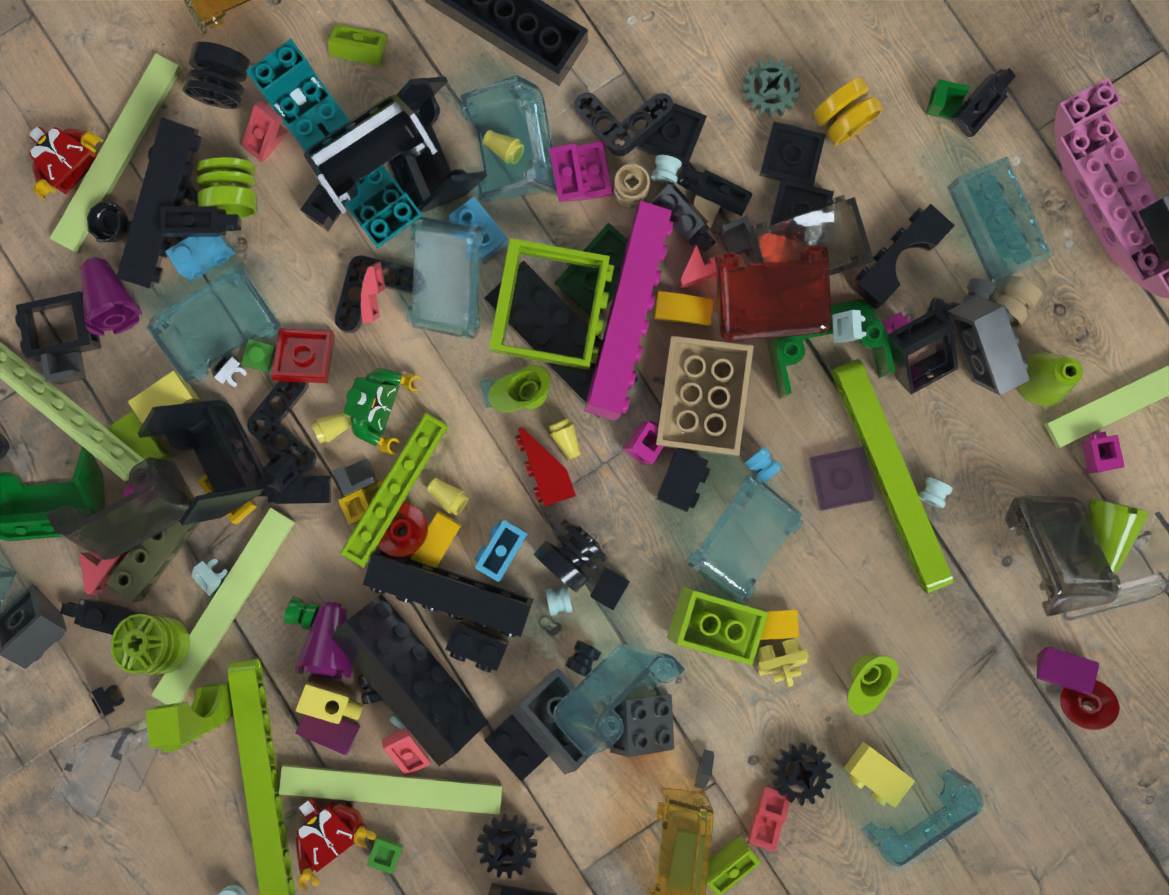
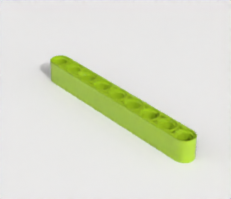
M855 359L833 368L832 375L922 590L928 594L953 584L951 571L863 363L860 359Z
M258 658L231 662L228 664V681L260 895H295L262 665Z

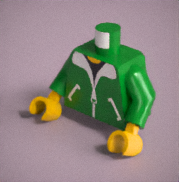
M376 368L368 373L366 377H356L352 388L346 394L347 402L344 408V415L350 420L353 434L371 445L376 446L378 444L380 451L383 453L396 454L390 450L389 445L390 443L400 445L399 440L390 437L382 438L381 435L384 433L400 387L398 385L401 384L404 388L417 392L419 389L412 387L411 382L414 379H422L412 373H406L402 376L401 372L384 368Z

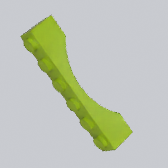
M229 682L207 684L197 688L192 706L188 702L158 705L145 710L149 749L161 747V752L176 751L181 749L182 745L190 744L191 740L201 738L202 734L210 733V729L219 728L220 724L228 723V718L234 716Z

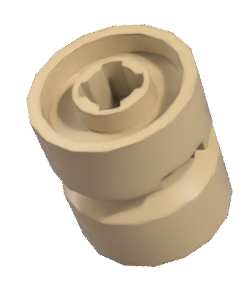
M627 164L618 170L614 180V197L617 203L622 207L632 209L637 208L640 201H646L650 186V177L647 171L637 164Z
M1013 276L1003 289L1004 295L998 296L995 303L1004 305L1009 310L1011 327L1020 328L1029 316L1027 310L1035 308L1043 293L1032 282Z

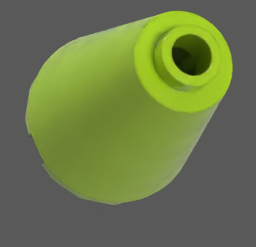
M1047 352L1036 353L1025 359L1028 364V370L1026 371L1029 381L1017 387L1019 393L1026 401L1040 406H1051L1062 401L1077 385L1083 376V368L1074 358Z
M1090 499L1089 566L1094 567V573L1111 576L1112 572H1119L1146 523L1150 511L1106 502L1100 499Z

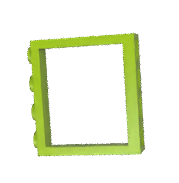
M510 238L490 340V351L497 354L590 370L591 363L596 364L599 351V347H594L595 337H601L604 320L599 319L600 310L607 308L609 293L604 292L606 281L611 282L614 266L609 265L610 256ZM521 255L599 269L583 359L504 345Z

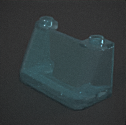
M514 75L462 94V115L465 120L477 126L483 167L488 175L474 188L478 200L492 202L556 190L549 148H553L545 100L540 88L528 80ZM492 130L496 133L519 139L520 143L524 145V152L520 160L516 164H506L491 149L483 145V138L487 131Z
M420 217L416 224L412 223L411 240H415L412 306H408L407 322H412V328L461 338H476L480 331V318L476 316L480 310L478 302L481 254L483 253V237L486 235V223Z
M243 262L155 314L150 319L146 329L186 383L193 379L199 381L210 373L208 369L214 361L223 357L228 351L231 352L248 342V339H253L256 336L258 338L264 336L265 339L273 337L280 331L278 328L281 327V322Z
M753 474L745 476L739 485L740 492H736L733 495V499L704 540L699 543L698 547L700 549H696L694 553H691L684 562L685 565L738 603L743 599L748 601L756 590L753 585L789 534L791 532L795 534L803 524V520L800 519L802 513Z
M627 644L620 645L613 649L555 707L553 713L554 721L585 758L607 750L623 734V721L614 711L623 699L637 686H646L651 691L661 682H672L685 668L670 654Z
M953 768L942 773L940 776L944 781V788L937 796L944 807L902 836H899L892 826L887 829H881L873 822L861 829L883 864L895 874L907 872L979 821L983 808V798L971 780Z

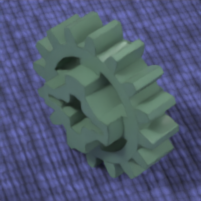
M773 57L769 58L768 64H765L760 59L757 68L751 65L748 71L749 74L744 76L743 82L746 84L742 86L741 92L747 94L743 101L744 103L751 101L752 104L749 110L759 109V117L764 112H768L769 119L773 118L775 112L780 117L783 116L785 108L790 111L794 106L793 102H797L800 96L797 92L800 90L801 84L795 83L799 74H791L793 66L789 65L785 68L783 66V59L778 64L774 63ZM785 81H786L787 86H788V94L786 93V92H787V89L784 87V82H785ZM754 82L756 83L755 86L758 88L757 95L754 91ZM777 83L776 88H772L765 93L766 88H770Z

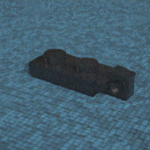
M1010 68L1000 69L995 75L990 74L985 78L952 117L953 121L967 137L975 136L1008 97L1006 95L1008 91L1005 88L1016 76Z
M684 165L677 180V184L685 189H689L691 192L741 217L753 195L752 192L706 169L704 172H699Z
M669 183L651 201L653 205L672 210L669 221L674 222L673 227L692 246L696 244L705 252L716 243L707 233L710 229L707 225L708 221L674 183Z
M217 206L160 207L159 234L162 237H219L226 235V231H241L239 215L226 214L225 210L218 209Z
M297 476L282 492L267 486L263 493L257 497L268 496V503L275 504L331 503V476Z
M80 599L79 604L73 602L63 603L60 614L75 617L74 624L80 625V627L113 635L114 630L122 620L130 615L143 614V612L94 599Z

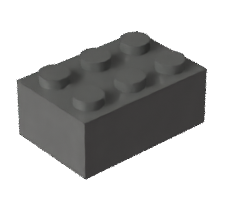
M976 296L947 311L973 383L998 395H1002L1029 381L1026 371L1028 370V364L1024 357L1021 356L1018 348L1020 341L1012 330L1010 324L1011 315L1004 305Z
M559 668L547 674L510 710L564 775L577 771L614 732Z

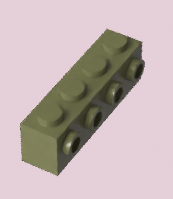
M182 493L167 495L160 503L159 507L161 510L155 517H151L143 526L144 532L140 538L132 541L127 547L126 552L128 554L122 562L119 561L112 567L109 572L111 576L106 583L132 603L143 601L201 523L183 526L180 523V519L192 503V500Z

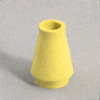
M492 130L487 131L483 138V145L491 149L506 164H516L523 155L524 145L517 138L499 134Z
M344 412L317 418V421L311 424L320 444L325 441L329 443L351 427L350 420L344 415Z
M569 418L549 426L551 431L549 435L566 460L581 455L574 423H571Z
M435 478L427 488V491L434 496L449 514L458 515L465 508L469 497L465 495V491L442 482L438 478Z

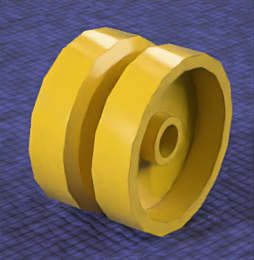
M862 77L855 78L838 89L820 104L812 114L821 127L831 125L826 135L834 146L844 143L861 132L884 110L876 96L866 98L870 88Z

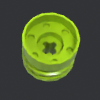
M219 157L201 160L196 163V174L198 175L196 183L199 187L204 188L198 191V206H217L218 209L225 210L226 214H238L240 218L251 217L257 213V194L250 190L256 184V179L253 177L255 165L252 162L238 158Z
M130 615L119 623L111 639V655L115 664L123 671L132 674L171 673L179 668L187 658L190 647L189 634L185 626L176 618L161 615Z

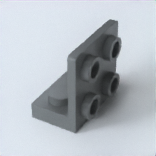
M671 694L639 698L608 697L609 727L614 731L610 735V753L633 757L674 749Z

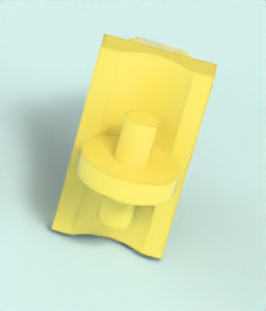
M797 638L782 642L785 655L776 658L772 645L758 648L759 663L757 670L759 676L782 671L773 674V680L775 683L784 680L787 687L793 686V677L801 676L799 667L791 670L789 668L807 664V659L809 658L807 649L802 650Z

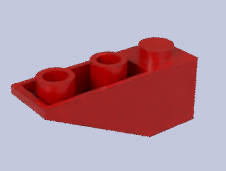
M522 427L518 428L520 435L515 436L520 452L526 451L529 461L524 462L528 476L535 477L537 487H534L533 491L537 502H543L544 506L547 507L576 497L567 469Z

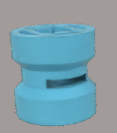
M765 446L744 462L749 470H754L757 473L756 478L761 484L769 480L782 468V465L777 460H773L770 457V451Z

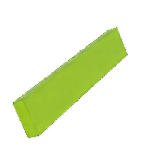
M426 412L424 413L339 553L340 555L363 568L365 567L449 426Z

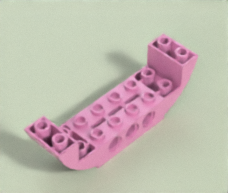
M1108 77L1058 105L1055 116V141L1063 169L1061 173L1114 264L1117 263L1133 281L1147 291L1159 297L1169 299V259L1162 261L1138 211L1155 203L1158 199L1108 112L1122 102Z

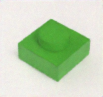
M248 339L241 365L270 373L276 346Z
M378 836L367 865L393 875L404 845Z

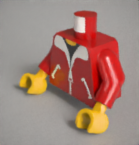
M42 127L34 128L29 135L30 139L36 144L29 153L34 161L32 169L36 184L33 186V192L43 201L46 200L45 197L49 192L53 194L57 192L53 187L67 194L87 174L97 156L94 149L95 145L104 140L92 131L87 132L72 128L62 131L54 127L47 133Z
M312 797L298 807L307 820L296 831L297 861L301 874L297 881L299 888L308 891L307 882L309 879H311V884L317 887L320 880L316 875L312 874L314 870L316 872L320 871L353 844L367 848L365 837L371 840L376 838V834L373 831L367 830V825L358 810L343 804L337 805L334 802H331L321 810Z

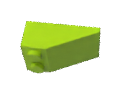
M682 586L667 639L676 645L753 666L768 612L704 591Z

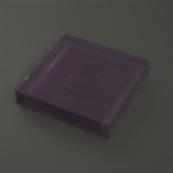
M864 447L809 457L820 511L875 500Z

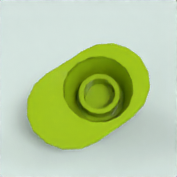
M529 365L504 376L491 386L488 393L489 403L499 412H512L521 408L525 410L536 409L547 399L550 375L540 365Z
M871 653L859 658L854 663L851 670L853 682L847 695L849 709L854 714H869L881 703L889 688L898 677V663L892 657L887 655L876 656Z

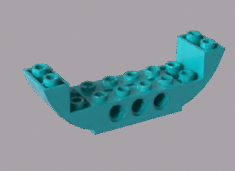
M292 39L286 41L246 70L305 151L350 121ZM384 165L356 182V195L350 201L344 203L377 249L423 216Z

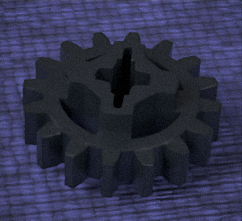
M800 742L799 749L791 743L789 744V752L780 749L782 758L773 759L778 767L771 769V773L777 776L772 783L775 786H781L778 790L781 796L788 793L787 800L790 803L797 798L800 806L804 805L805 799L811 804H815L814 796L818 795L823 799L824 794L821 790L823 788H831L826 783V779L833 778V774L827 772L826 769L832 765L828 761H822L826 754L822 751L816 754L817 747L811 744L807 750L806 744ZM801 755L810 756L815 762L806 763ZM790 761L791 763L789 765V768L787 771H785V767L787 763ZM800 767L807 771L803 773V780L797 777L800 774ZM819 776L817 783L813 786L816 777ZM797 784L802 792L794 791L788 785Z
M503 814L502 821L500 822L493 817L491 820L492 827L485 824L482 829L485 834H479L477 840L483 843L477 847V853H484L480 858V863L488 862L487 872L489 873L496 869L498 878H500L502 872H507L508 879H510L515 870L519 875H522L523 865L527 868H530L532 865L529 857L536 858L537 851L532 848L537 846L538 841L537 839H531L535 830L533 828L526 830L527 820L522 821L521 824L518 823V815H514L512 820H508L507 815ZM509 828V829H512V830H511V831H502V830H500V829ZM521 837H523L525 840V852L523 851V848L519 845ZM489 840L491 841V844L495 847V852L493 855L491 854L489 849ZM513 840L512 848L508 847L501 853L503 844L506 845ZM505 861H513V863H503V862H505Z

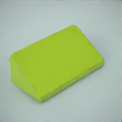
M336 24L328 39L329 55L335 58L381 66L388 35Z
M738 836L701 866L700 875L716 895H722L759 866L761 861L745 840Z

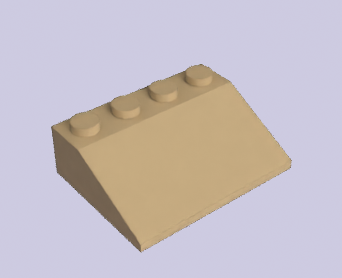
M671 336L656 445L739 458L753 345Z

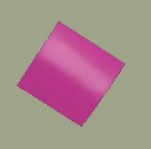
M601 141L576 146V143L549 148L559 202L582 201L613 196L605 148Z

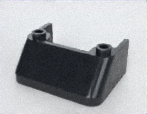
M446 77L410 79L396 94L415 113L438 151L432 154L425 147L424 152L416 157L404 156L401 153L389 161L400 188L404 193H407L421 213L467 195L488 176L486 171L466 173L463 169H455L451 172L432 127L440 114V107L436 101L435 94L448 82Z
M391 95L313 144L305 151L304 157L343 214L347 210L342 203L354 198L356 195L355 191L357 190L356 182L401 153L404 156L416 157L424 152L425 147L432 154L438 151L415 113L397 95Z
M211 400L153 407L137 433L139 438L166 435L169 443L174 448L182 451L194 450L215 491L195 497L180 519L182 526L222 518L262 494L269 484L268 475L235 411L225 401Z

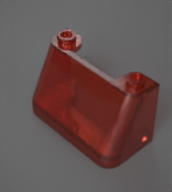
M808 246L800 253L799 260L744 264L743 258L736 253L728 252L715 256L717 315L722 338L730 341L821 334L831 329L832 311L827 246Z

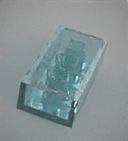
M1008 157L957 177L947 186L990 282H998L1053 256Z

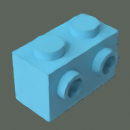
M474 196L448 216L452 223L449 226L450 230L458 240L462 237L468 243L466 250L475 261L480 258L485 264L509 245L508 238Z
M225 235L219 237H188L165 251L178 273L189 281L202 276L212 267L224 263L230 256L236 253Z
M503 520L501 524L496 522L489 534L492 540L487 547H481L474 559L478 561L475 568L500 582L529 533L507 520Z

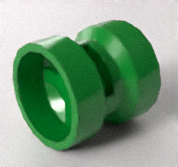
M292 597L284 614V623L289 625L299 624L302 629L310 630L320 604L313 602L307 604L300 598Z

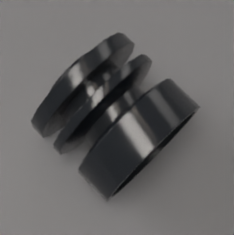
M200 41L193 43L189 64L194 69L187 71L185 77L187 81L184 82L182 91L192 99L210 106L223 109L240 108L242 101L240 96L243 94L244 88L239 83L246 81L248 74L246 70L249 69L250 60L242 53L220 44Z
M564 519L560 524L569 533L563 536L555 529L553 533L560 543L555 546L545 540L534 552V556L563 583L577 593L588 580V577L581 568L586 565L596 571L599 567L590 558L595 555L604 562L608 557L602 551L599 543L580 526Z

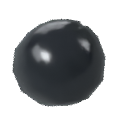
M111 201L99 202L89 211L87 231L96 238L97 242H117L125 237L129 218L125 210L118 204Z

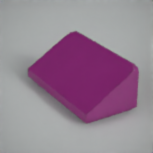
M1045 647L1037 656L1036 679L1091 695L1099 670V662L1055 648Z
M304 715L295 734L338 753L347 755L352 748L360 726L341 718L339 724Z

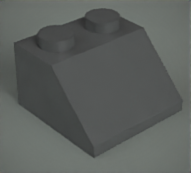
M33 584L0 614V656L24 669H27L34 661L39 660L44 652L52 644L58 642L67 631L63 615L60 614L59 610L39 588Z

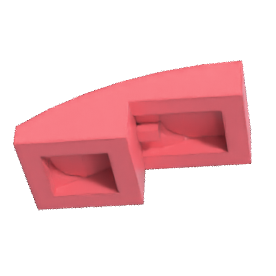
M375 262L369 266L363 280L361 291V316L363 323L374 322L380 317L376 294L386 289L381 262Z
M766 786L763 788L752 821L747 844L776 852L781 827L786 821L789 809L788 794L781 796L778 790Z

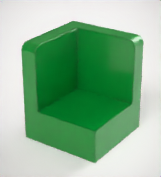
M939 79L931 89L926 114L953 120L952 117L961 108L963 98L969 93L970 86Z

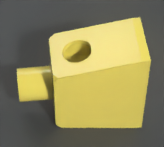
M309 674L295 711L339 724L342 715L358 720L364 704L349 699L351 690ZM329 701H336L338 704L331 705Z

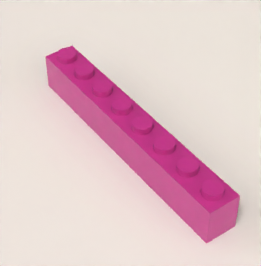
M640 201L635 211L584 412L615 421L622 413L626 414L630 398L626 397L628 387L632 388L635 382L637 372L633 371L635 361H639L642 354L643 346L639 345L641 336H645L648 329L649 320H646L645 317L647 310L651 311L654 305L655 295L651 293L653 286L658 285L662 271L658 270L659 261L663 262L666 256L668 246L664 245L665 237L669 238L674 222L669 221L672 210Z

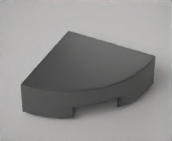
M705 749L703 751L694 785L696 788H706L712 776L713 751Z

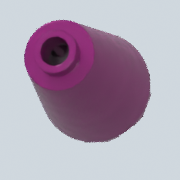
M97 257L87 259L80 267L86 329L91 334L105 336L104 331L113 330L114 334H118L131 329L140 321L139 314L142 315L140 306L122 281L116 278L117 274L106 260Z
M325 602V606L318 607L295 666V673L303 675L304 672H311V676L342 679L343 674L345 678H351V660L331 638V635L347 620V610L341 608V603Z

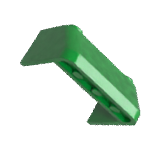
M857 299L779 315L768 321L765 326V336L779 399L792 394L786 366L795 365L803 359L805 355L803 340L833 334L832 315L850 310H860L861 316L865 317V321L861 322L862 332H866V336L859 339L863 346L873 348L879 378L896 372L886 328L868 302Z
M82 446L72 478L74 482L24 486L15 474L1 472L0 539L4 541H20L100 533L104 529L106 521L104 477L94 456Z

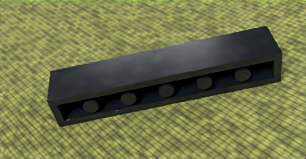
M161 117L116 278L149 289L155 283H160L164 268L160 267L162 257L167 258L168 255L165 251L171 247V242L167 241L168 237H162L159 234L160 207L182 206L186 190L182 189L185 178L190 179L194 167V164L190 162L193 152H198L202 138L198 136V129Z
M380 548L372 553L363 585L370 587V590L375 593H389L395 595L399 601L407 603L413 601L422 604V607L426 610L446 612L453 619H468L474 621V624L480 628L488 629L492 627L500 630L501 634L508 637L522 636L534 600L439 567L434 568L412 560L409 557L390 556Z

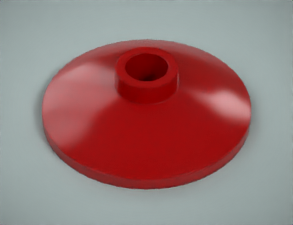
M403 503L380 540L378 547L384 553L393 557H406L418 551L424 544L428 534V523L425 515L414 505ZM404 528H407V535L401 537L400 531Z
M1098 680L1095 681L1091 695L1065 687L1060 695V705L1066 717L1084 729H1105L1111 726L1119 715L1120 706L1115 693ZM1083 706H1089L1092 711L1085 709Z

